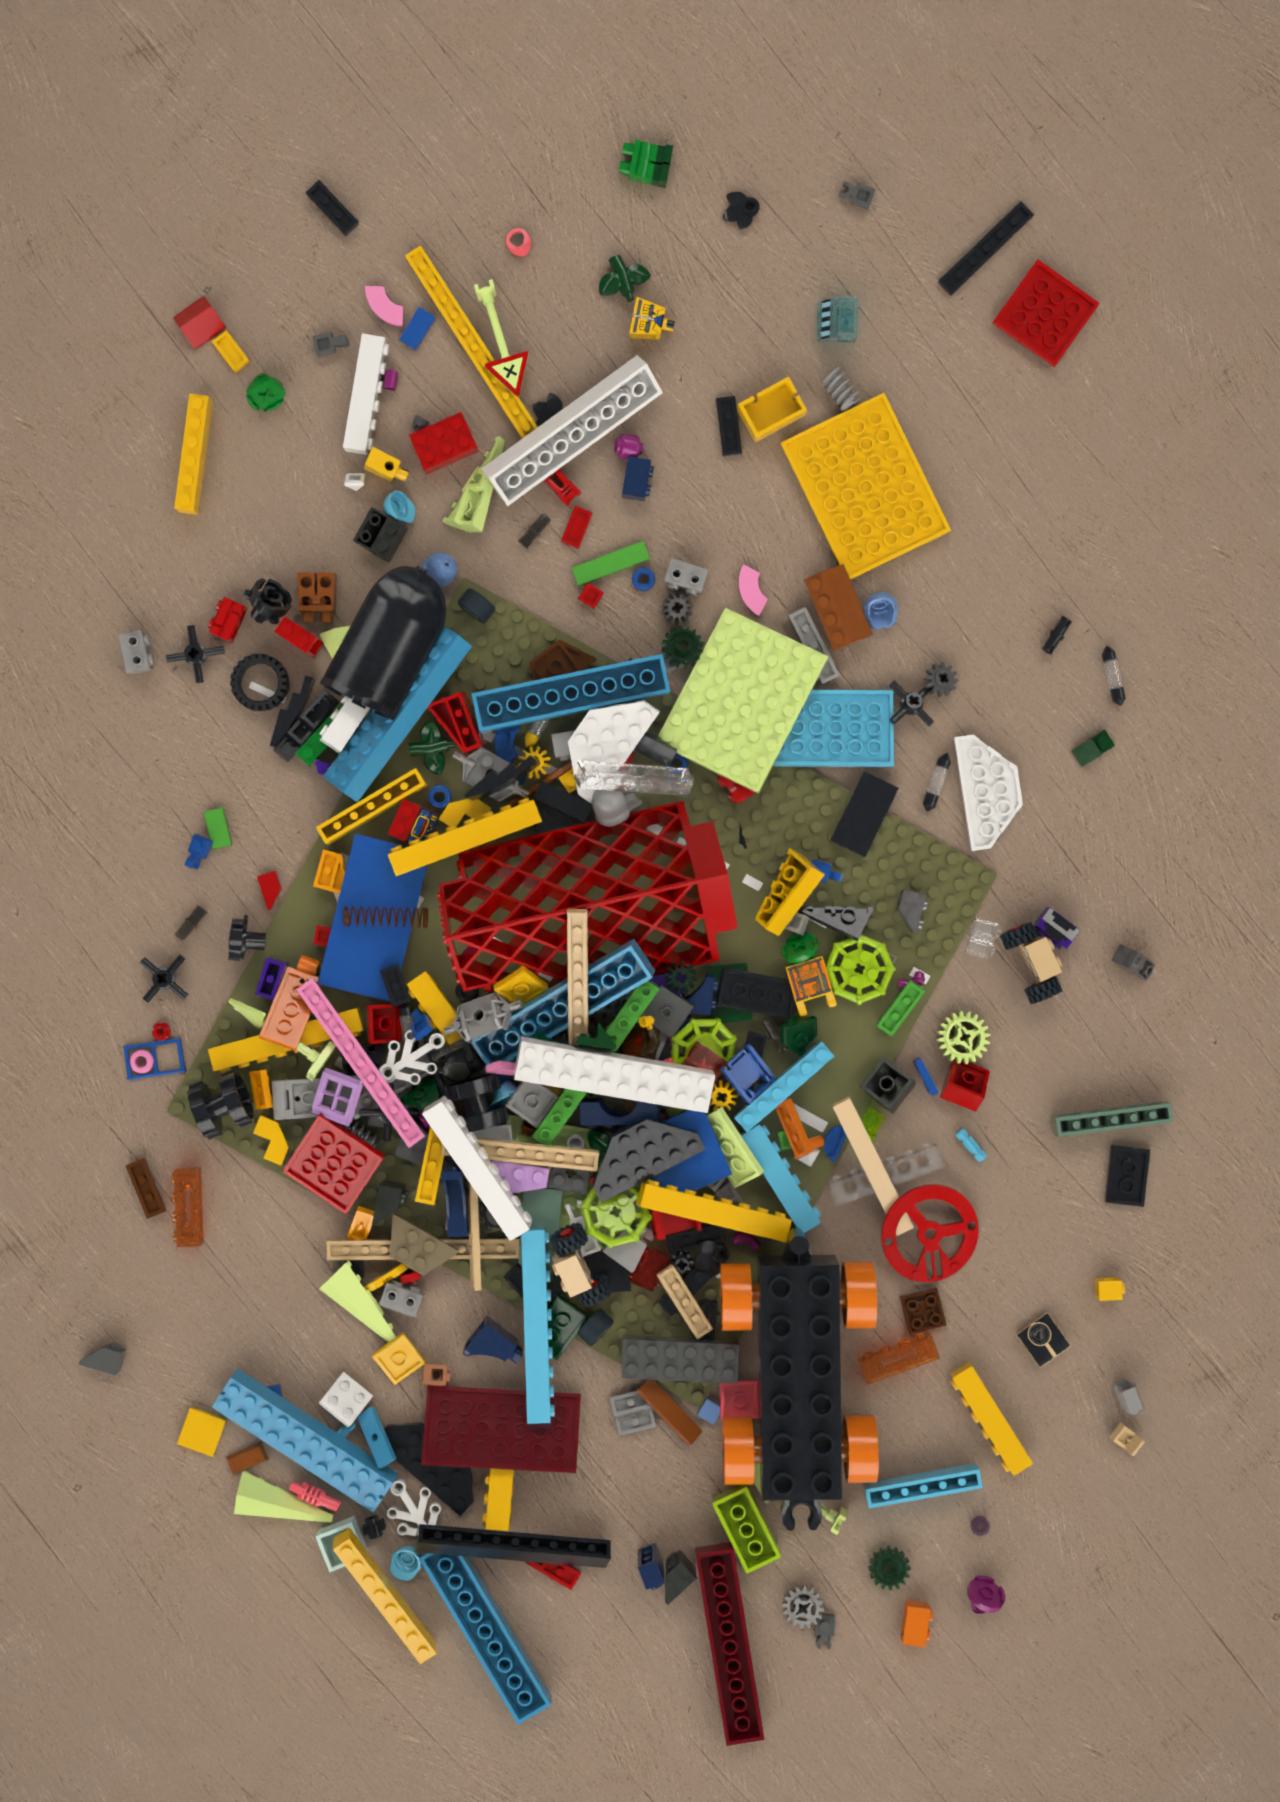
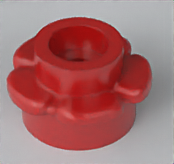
M158 1022L153 1026L152 1035L154 1038L164 1041L167 1037H170L171 1029L167 1023Z

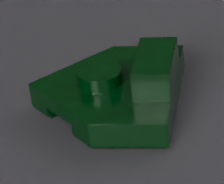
M799 1015L785 1019V1024L780 1025L781 1043L802 1057L805 1053L804 1049L817 1036V1018L815 1016L805 1018Z
M434 1075L422 1078L418 1085H412L410 1091L404 1093L400 1098L401 1102L424 1111L425 1107L440 1099Z

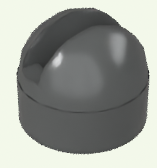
M415 415L413 419L414 429L418 425V430L428 426L429 422Z

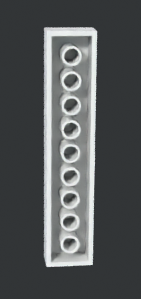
M636 355L481 470L499 497L509 506L663 392L647 363Z
M521 1037L514 1069V1080L708 1113L715 1074L713 1070Z

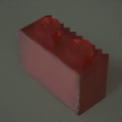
M647 1245L635 1271L630 1274L629 1280L633 1284L653 1292L655 1287L657 1288L660 1285L656 1274L669 1266L670 1257L665 1252Z

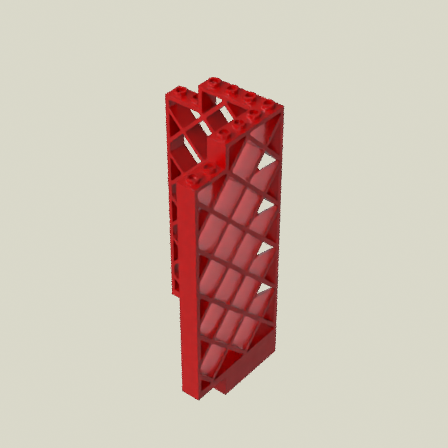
M684 801L632 812L624 822L615 826H604L597 821H592L458 853L459 860L456 861L457 870L461 872L458 874V879L440 883V892H437L438 902L442 904L438 907L440 916L443 917V919H440L442 930L445 931V933H442L444 945L448 944V947H446L448 957L453 958L451 960L453 972L457 971L455 973L458 985H462L463 991L483 987L484 992H488V994L493 993L492 983L496 984L510 975V973L503 971L510 962L526 967L536 976L539 973H543L553 977L547 983L548 988L568 978V962L565 965H561L551 961L558 951L568 954L567 909H588V933L592 934L588 938V962L593 963L607 955V953L598 950L606 940L619 944L618 947L634 938L655 969L654 975L720 960L715 934L738 929L728 872L714 822L710 821L690 826ZM659 823L665 825V828L658 835L645 831L650 825ZM680 831H683L686 846L672 841ZM614 834L619 836L611 846L598 842L606 835ZM634 842L646 847L638 857L625 852ZM558 846H572L563 857L552 853ZM587 853L599 857L590 868L578 863ZM661 853L674 858L666 868L652 863ZM519 855L526 857L516 868L505 864L510 857ZM690 863L695 879L680 874ZM540 864L552 868L543 879L531 874ZM613 864L626 868L618 879L605 874ZM471 866L478 867L476 872L468 879L466 868ZM494 874L505 879L495 890L484 885ZM567 874L579 879L570 890L558 886ZM641 875L654 879L653 883L646 890L633 886V883ZM694 884L697 885L698 901L685 896ZM520 885L531 889V892L522 901L510 896ZM593 886L607 890L598 901L585 897ZM646 895L660 900L651 911L637 906ZM473 896L484 900L474 912L463 908ZM546 897L559 901L550 912L537 908ZM598 906L612 911L603 922L589 917ZM499 907L511 912L501 923L489 919ZM673 907L686 911L685 915L678 922L665 918ZM550 917L564 923L556 933L541 928ZM450 918L463 923L453 934ZM625 918L639 922L631 933L617 928ZM701 918L704 920L706 933L692 929ZM500 929L516 934L508 944L493 938ZM653 929L666 933L658 944L645 940ZM454 940L468 945L461 955H458ZM529 940L544 945L537 955L522 950ZM681 940L693 944L688 951L678 953L672 950ZM481 951L497 956L490 965L475 960Z

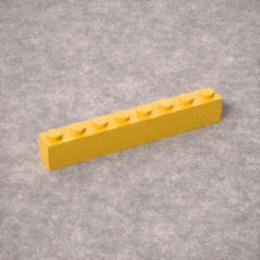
M529 797L519 800V805L511 807V804L501 807V812L493 814L490 811L482 814V819L477 821L474 818L466 820L461 827L457 828L456 825L445 828V833L438 834L437 831L427 835L428 839L420 841V838L410 841V846L402 848L399 845L391 848V853H388V857L395 875L399 876L542 822L534 800H529Z
M359 1007L338 1013L354 1036L362 1035L361 1031L365 1030ZM318 1019L307 1022L300 1042L306 1046L312 1045L315 1048L323 1046V1041L330 1040L331 1038ZM259 1035L210 1048L208 1053L213 1071L219 1070L221 1074L231 1070L232 1066L238 1065L239 1068L250 1066V1061L257 1060V1063L268 1061V1057L275 1055L276 1058L286 1056L287 1051L291 1049L259 1039Z
M648 1180V1183H641L636 1205L787 1242V1235L792 1220L786 1218L787 1214L775 1211L774 1215L768 1213L769 1210L757 1207V1210L750 1209L751 1205L740 1202L738 1206L732 1204L733 1201L721 1198V1201L714 1200L715 1196L703 1193L702 1197L696 1195V1191L685 1189L684 1192L678 1191V1187L669 1184L665 1188L659 1186L660 1182Z
M348 1528L333 1538V1551L417 1661L422 1664L436 1655V1641L352 1530Z

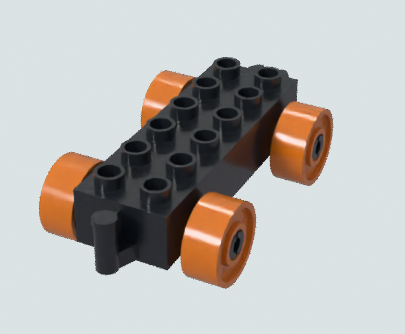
M792 1228L788 1232V1241L782 1255L757 1256L758 1283L752 1284L750 1263L720 1264L722 1331L752 1330V1310H758L760 1437H754L752 1416L722 1417L724 1485L754 1484V1464H760V1487L763 1501L782 1500L780 1507L781 1518L784 1526L789 1531L795 1528V1518L792 1516V1511L797 1505H806L810 1509V1515L807 1519L810 1530H816L822 1519L819 1500H842V1462L844 1463L847 1483H877L879 1469L878 1435L874 1414L844 1415L841 1436L840 1308H842L845 1329H874L876 1327L877 1287L873 1261L842 1262L840 1282L839 1263L836 1256L810 1255L808 1250L809 1242L804 1232L800 1228Z

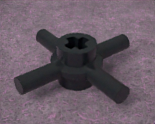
M195 625L187 626L190 644L186 646L183 653L166 655L167 663L185 660L194 667L196 683H203L201 664L205 662L207 656L225 654L224 646L205 649L203 645L197 643ZM195 651L199 652V654L196 655V658L192 657V654H195Z
M895 680L889 685L901 698V709L889 719L892 724H896L905 714H917L928 727L934 723L932 718L922 709L923 698L932 690L931 687H924L918 693H906Z
M179 954L169 967L157 968L146 957L140 961L153 974L152 981L154 984L145 994L143 1000L149 1003L160 989H171L183 1000L189 995L175 983L176 975L174 972L186 959L184 956ZM161 975H167L165 978L166 982H162L163 978Z
M388 1083L394 1091V1083ZM380 1107L360 1109V1117L378 1116L380 1121L384 1123L383 1141H391L392 1123ZM406 1108L411 1116L418 1115V1109Z

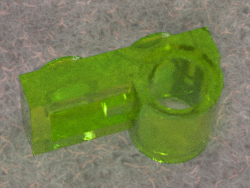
M868 1106L861 1121L873 1143L876 1133L886 1116Z

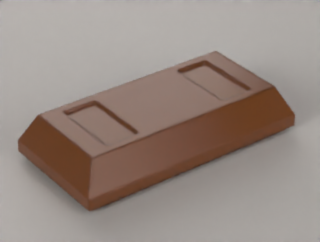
M262 1442L226 1457L233 1475L269 1460Z

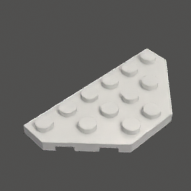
M642 700L634 703L594 708L588 711L568 740L579 796L591 803L594 792L602 786L610 784L659 714V710Z
M975 735L954 737L970 850L989 849L994 845L997 838L1023 805L1018 769L1016 765L1006 760L1001 754L987 746Z

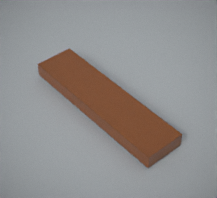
M645 1379L636 1392L688 1446L692 1445L702 1430L654 1380Z

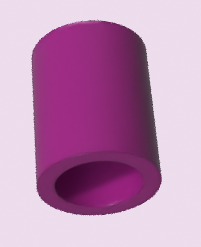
M385 370L384 389L396 390L399 372Z

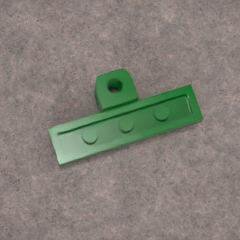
M343 703L339 705V707L337 708L338 710L341 709ZM331 715L295 752L309 767L329 747L320 741L322 735L319 733L325 724L330 725L332 722Z

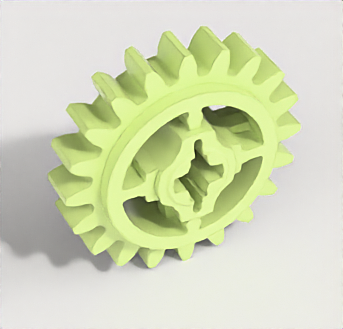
M959 1011L958 1017L955 1013H951L952 1020L945 1017L944 1019L947 1024L940 1023L943 1031H937L942 1037L936 1039V1041L943 1043L938 1048H945L943 1056L950 1054V1061L956 1057L957 1064H960L962 1059L964 1064H968L969 1058L972 1062H976L975 1055L978 1058H982L980 1051L987 1052L984 1045L990 1044L985 1038L991 1035L984 1032L989 1027H982L981 1025L984 1020L977 1021V1014L971 1018V1012L969 1011L966 1012L965 1016L963 1011ZM961 1022L969 1023L975 1029L967 1030L962 1026ZM954 1026V1036L949 1040L950 1031ZM962 1034H963V1035H964V1034L967 1035V1038H965V1041H961V1040H960V1037H962ZM977 1036V1044L973 1049L972 1041ZM959 1045L966 1053H960L952 1046Z

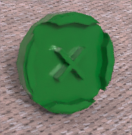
M266 373L257 375L246 390L247 401L255 410L264 409V411H271L279 407L284 401L285 390L282 383L276 378L269 377Z
M804 932L803 936L794 934L786 940L785 946L782 945L781 954L789 963H800L808 958L813 959L816 958L814 953L819 947V942L811 932L810 934Z

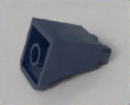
M486 1316L464 1345L462 1354L466 1357L488 1355L501 1359L504 1362L510 1359L517 1364L523 1356V1348L517 1344V1338L489 1316Z

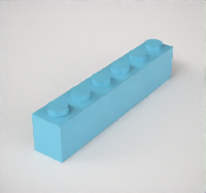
M822 1041L817 1042L779 1075L777 1080L751 1104H746L733 1115L734 1118L748 1132L835 1056Z
M757 1123L748 1132H742L740 1134L764 1170V1176L796 1227L806 1233L820 1224L819 1217H821V1214L816 1206L812 1208L808 1201L811 1198L806 1190L801 1191L798 1185L801 1182L796 1174L791 1175L788 1169L791 1166L785 1157L781 1159L778 1152L781 1150L776 1142H770L767 1137L770 1133L766 1126H760Z
M976 1463L877 1480V1483H863L868 1508L983 1488L980 1469Z

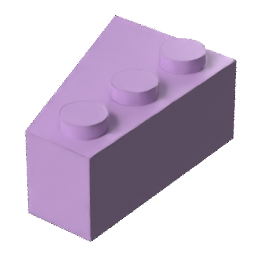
M490 1160L491 1164L494 1163L497 1166L502 1180L505 1179L508 1182L511 1193L542 1189L547 1186L549 1166Z

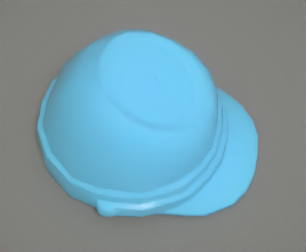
M393 491L385 498L383 503L385 515L400 522L412 523L414 521L415 507L403 492Z
M505 1081L500 1085L501 1088L493 1092V1101L489 1107L495 1108L505 1105L518 1086L511 1081Z
M410 1545L403 1546L391 1555L390 1571L394 1577L409 1581L422 1568L419 1560L420 1554L415 1552V1547Z

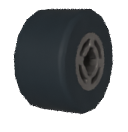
M468 588L458 601V605L465 612L481 623H486L495 611V607L490 601L471 588Z
M598 1309L583 1324L577 1334L589 1346H593L612 1326L614 1320L605 1311Z

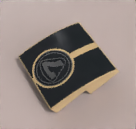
M1048 1313L1016 1334L1039 1368L1071 1347Z

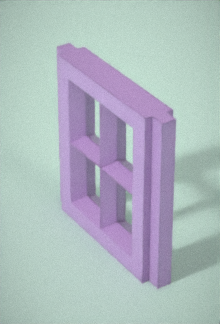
M325 1068L322 1072L312 1105V1113L318 1115L322 1113L325 1118L349 1126L352 1123L363 1081ZM329 1080L338 1083L336 1094L326 1091ZM343 1086L352 1089L350 1099L340 1096ZM325 1094L334 1097L331 1108L322 1105ZM338 1100L348 1103L346 1113L336 1110Z

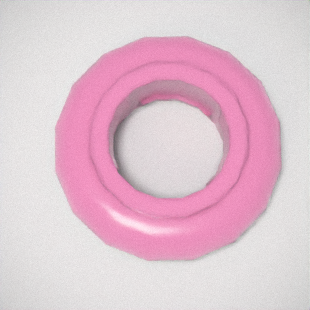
M138 1050L130 1058V1066L137 1073L150 1071L154 1064L152 1054L146 1050ZM144 1056L146 1058L147 1064L145 1067H140L137 1064L138 1057Z

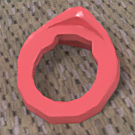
M512 229L506 236V246L512 254L525 257L531 248V238L524 229ZM516 233H521L524 235V243L517 247L510 243L511 237Z

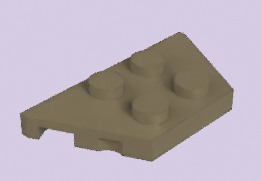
M394 1213L392 1217L390 1257L424 1276L458 1253L459 1250Z

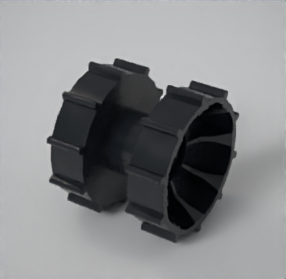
M235 1069L220 1074V1092L212 1094L208 1084H204L203 1081L188 1086L189 1107L196 1125L203 1137H207L208 1140L222 1135L224 1127L221 1118L227 1115H231L235 1125H239L240 1128L254 1123L255 1114L252 1100L240 1073L236 1072Z
M498 1074L482 1075L470 1078L464 1082H456L442 1087L443 1094L447 1100H462L465 1115L462 1117L466 1122L469 1132L486 1129L509 1121L506 1106L490 1108L486 1092L501 1088Z

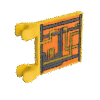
M823 956L785 967L797 1012L801 1017L807 1015L804 1001L825 995L829 1007L837 1005Z

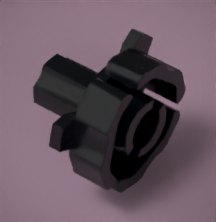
M263 578L259 579L251 590L246 589L243 597L250 600L252 607H254L251 611V617L257 623H263L268 619L271 624H278L279 618L286 615L291 608L292 598L290 593L279 582L268 579L267 582Z
M244 915V919L232 918L228 960L240 961V959H244L245 949L265 950L266 933L247 932L248 915Z

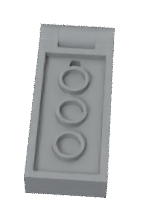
M348 1075L350 1077L360 1080V1078L357 1075ZM315 1077L313 1081L308 1078L272 1081L274 1120L318 1117V1114L312 1113V1105L321 1077ZM329 1080L326 1091L336 1094L338 1083ZM362 1083L363 1086H362V1089H361V1093L364 1092L365 1090H367V1088L365 1087V1085H364L363 1083ZM343 1086L340 1096L350 1099L352 1089ZM325 1094L322 1105L331 1108L334 1097ZM338 1100L336 1110L346 1113V1102Z

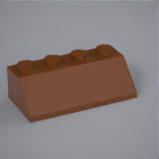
M844 564L821 571L804 579L834 651L841 650L873 635Z

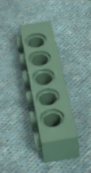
M1167 1101L1051 1115L1053 1132L1057 1137L1173 1122L1171 1103Z

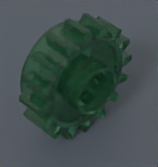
M680 625L678 630L671 628V634H665L668 640L664 639L662 641V644L665 645L662 647V652H667L664 655V659L670 658V665L675 662L676 668H678L680 664H683L685 669L688 663L694 666V660L698 661L700 659L699 655L703 653V650L700 648L703 647L704 642H699L701 635L697 636L695 629L691 631L689 626L686 629H682ZM684 643L688 649L680 650L678 644Z
M887 1546L886 1549L880 1547L878 1553L873 1552L874 1558H869V1562L872 1564L868 1566V1570L871 1572L869 1574L870 1578L874 1579L875 1585L881 1583V1589H884L886 1586H888L890 1591H892V1586L899 1589L900 1582L904 1585L906 1584L904 1577H910L907 1572L911 1570L910 1565H908L909 1559L904 1557L903 1551L898 1552L897 1547L894 1549H890V1546ZM887 1565L894 1566L890 1571L885 1570Z

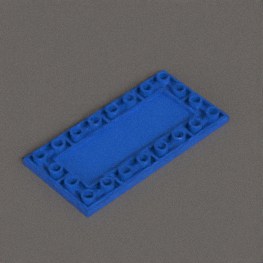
M359 834L354 835L317 984L390 1001L379 970L398 964L401 971L411 932L409 911H407L405 927L403 928L401 909L399 911L397 927H395L393 909L389 927H387L385 909L381 927H379L378 911L376 910L374 926L372 927L370 910H368L367 922L364 927L361 909L359 924L356 927L353 908L351 924L344 927L343 909L344 906H348L350 918L352 906L356 909L357 917L360 906L364 909V916H366V910L370 906L373 917L375 907L377 906L381 919L384 906L387 908L388 918L391 907H394L396 917L399 907L402 908L403 915H405L406 908L409 907L412 917L413 910L418 904L427 865L396 876L388 853H391V848L397 847L399 844Z

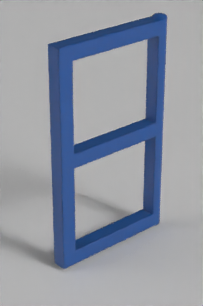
M181 1038L123 1046L128 1080L186 1072ZM177 1042L181 1069L159 1072L155 1046ZM150 1046L154 1059V1073L132 1076L128 1049Z

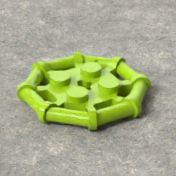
M862 934L858 941L847 938L838 943L835 942L825 965L833 994L853 1001L857 1005H861L878 996H884L894 971H896L886 944ZM864 943L876 949L870 953L862 949V944ZM857 944V949L848 953L843 949ZM840 953L843 955L842 962L839 967L834 966ZM879 953L885 966L879 967L875 957ZM858 963L860 964V966L864 965L865 969L862 970V974H859V972L854 971V969L857 968L856 964ZM834 971L840 972L843 979L842 983L838 984ZM883 971L885 974L879 985L875 981L878 978L879 972ZM850 985L857 988L856 994L844 990V987ZM870 985L875 988V990L862 995L863 988Z
M717 1017L715 1019L692 1018L675 1036H672L671 1059L675 1064L683 1065L687 1062L690 1066L696 1067L693 1062L701 1063L705 1057V1065L711 1066V1068H708L709 1070H713L722 1061L723 1063L713 1071L715 1083L716 1079L723 1074L720 1068L722 1066L727 1068L725 1064L734 1056L736 1035H733L724 1026L721 1019ZM699 1027H711L710 1032H706L704 1030L700 1031ZM692 1030L694 1031L695 1034H693L687 1041L683 1040V1038L687 1034H689ZM718 1030L725 1037L721 1041L715 1036ZM680 1045H681V1046H684V1047H683L684 1056H682V1057H679V1047H680ZM724 1046H727L726 1056H723L722 1049L724 1048ZM708 1047L705 1055L703 1053L699 1055L701 1048Z
M635 1186L627 1190L634 1195L631 1199L626 1194L620 1193L602 1203L599 1200L596 1207L591 1206L597 1195L592 1187L584 1202L579 1206L586 1228L585 1233L608 1245V1248L630 1242H638L646 1225L652 1220V1215L649 1209L640 1207L642 1213H636L633 1203L637 1202L640 1189ZM614 1208L621 1212L618 1214V1217L610 1214ZM590 1213H595L597 1223L592 1224ZM635 1219L640 1220L637 1227L633 1231L630 1228L632 1222ZM600 1227L605 1228L610 1233V1236L604 1235L598 1229ZM626 1231L628 1234L615 1238V1233Z

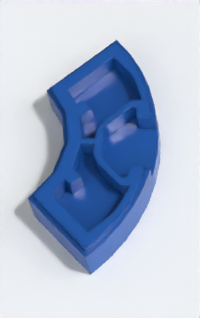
M519 726L496 730V755L508 763H511L519 756L514 745L516 734L521 729Z

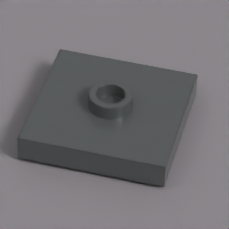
M661 984L659 991L640 1017L652 1016L654 1018L652 1026L672 1038L694 1005Z

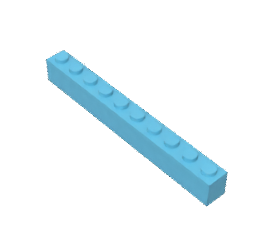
M545 1226L530 1227V1230L521 1234L527 1424L551 1423V1417L555 1415L554 1405H550V1397H554V1385H550V1378H553V1366H549V1359H553V1348L549 1347V1340H552V1328H548V1321H552L551 1309L547 1307V1301H551V1289L547 1290V1282H550V1270H546V1263H550V1251H546V1244H549V1232H545Z

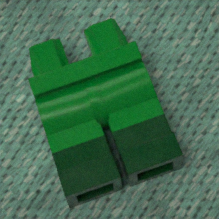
M635 140V144L624 143L622 155L632 157L631 162L621 161L619 173L629 176L628 180L630 181L635 180L640 183L666 188L673 145L666 144V146H661L649 142H641L640 140Z

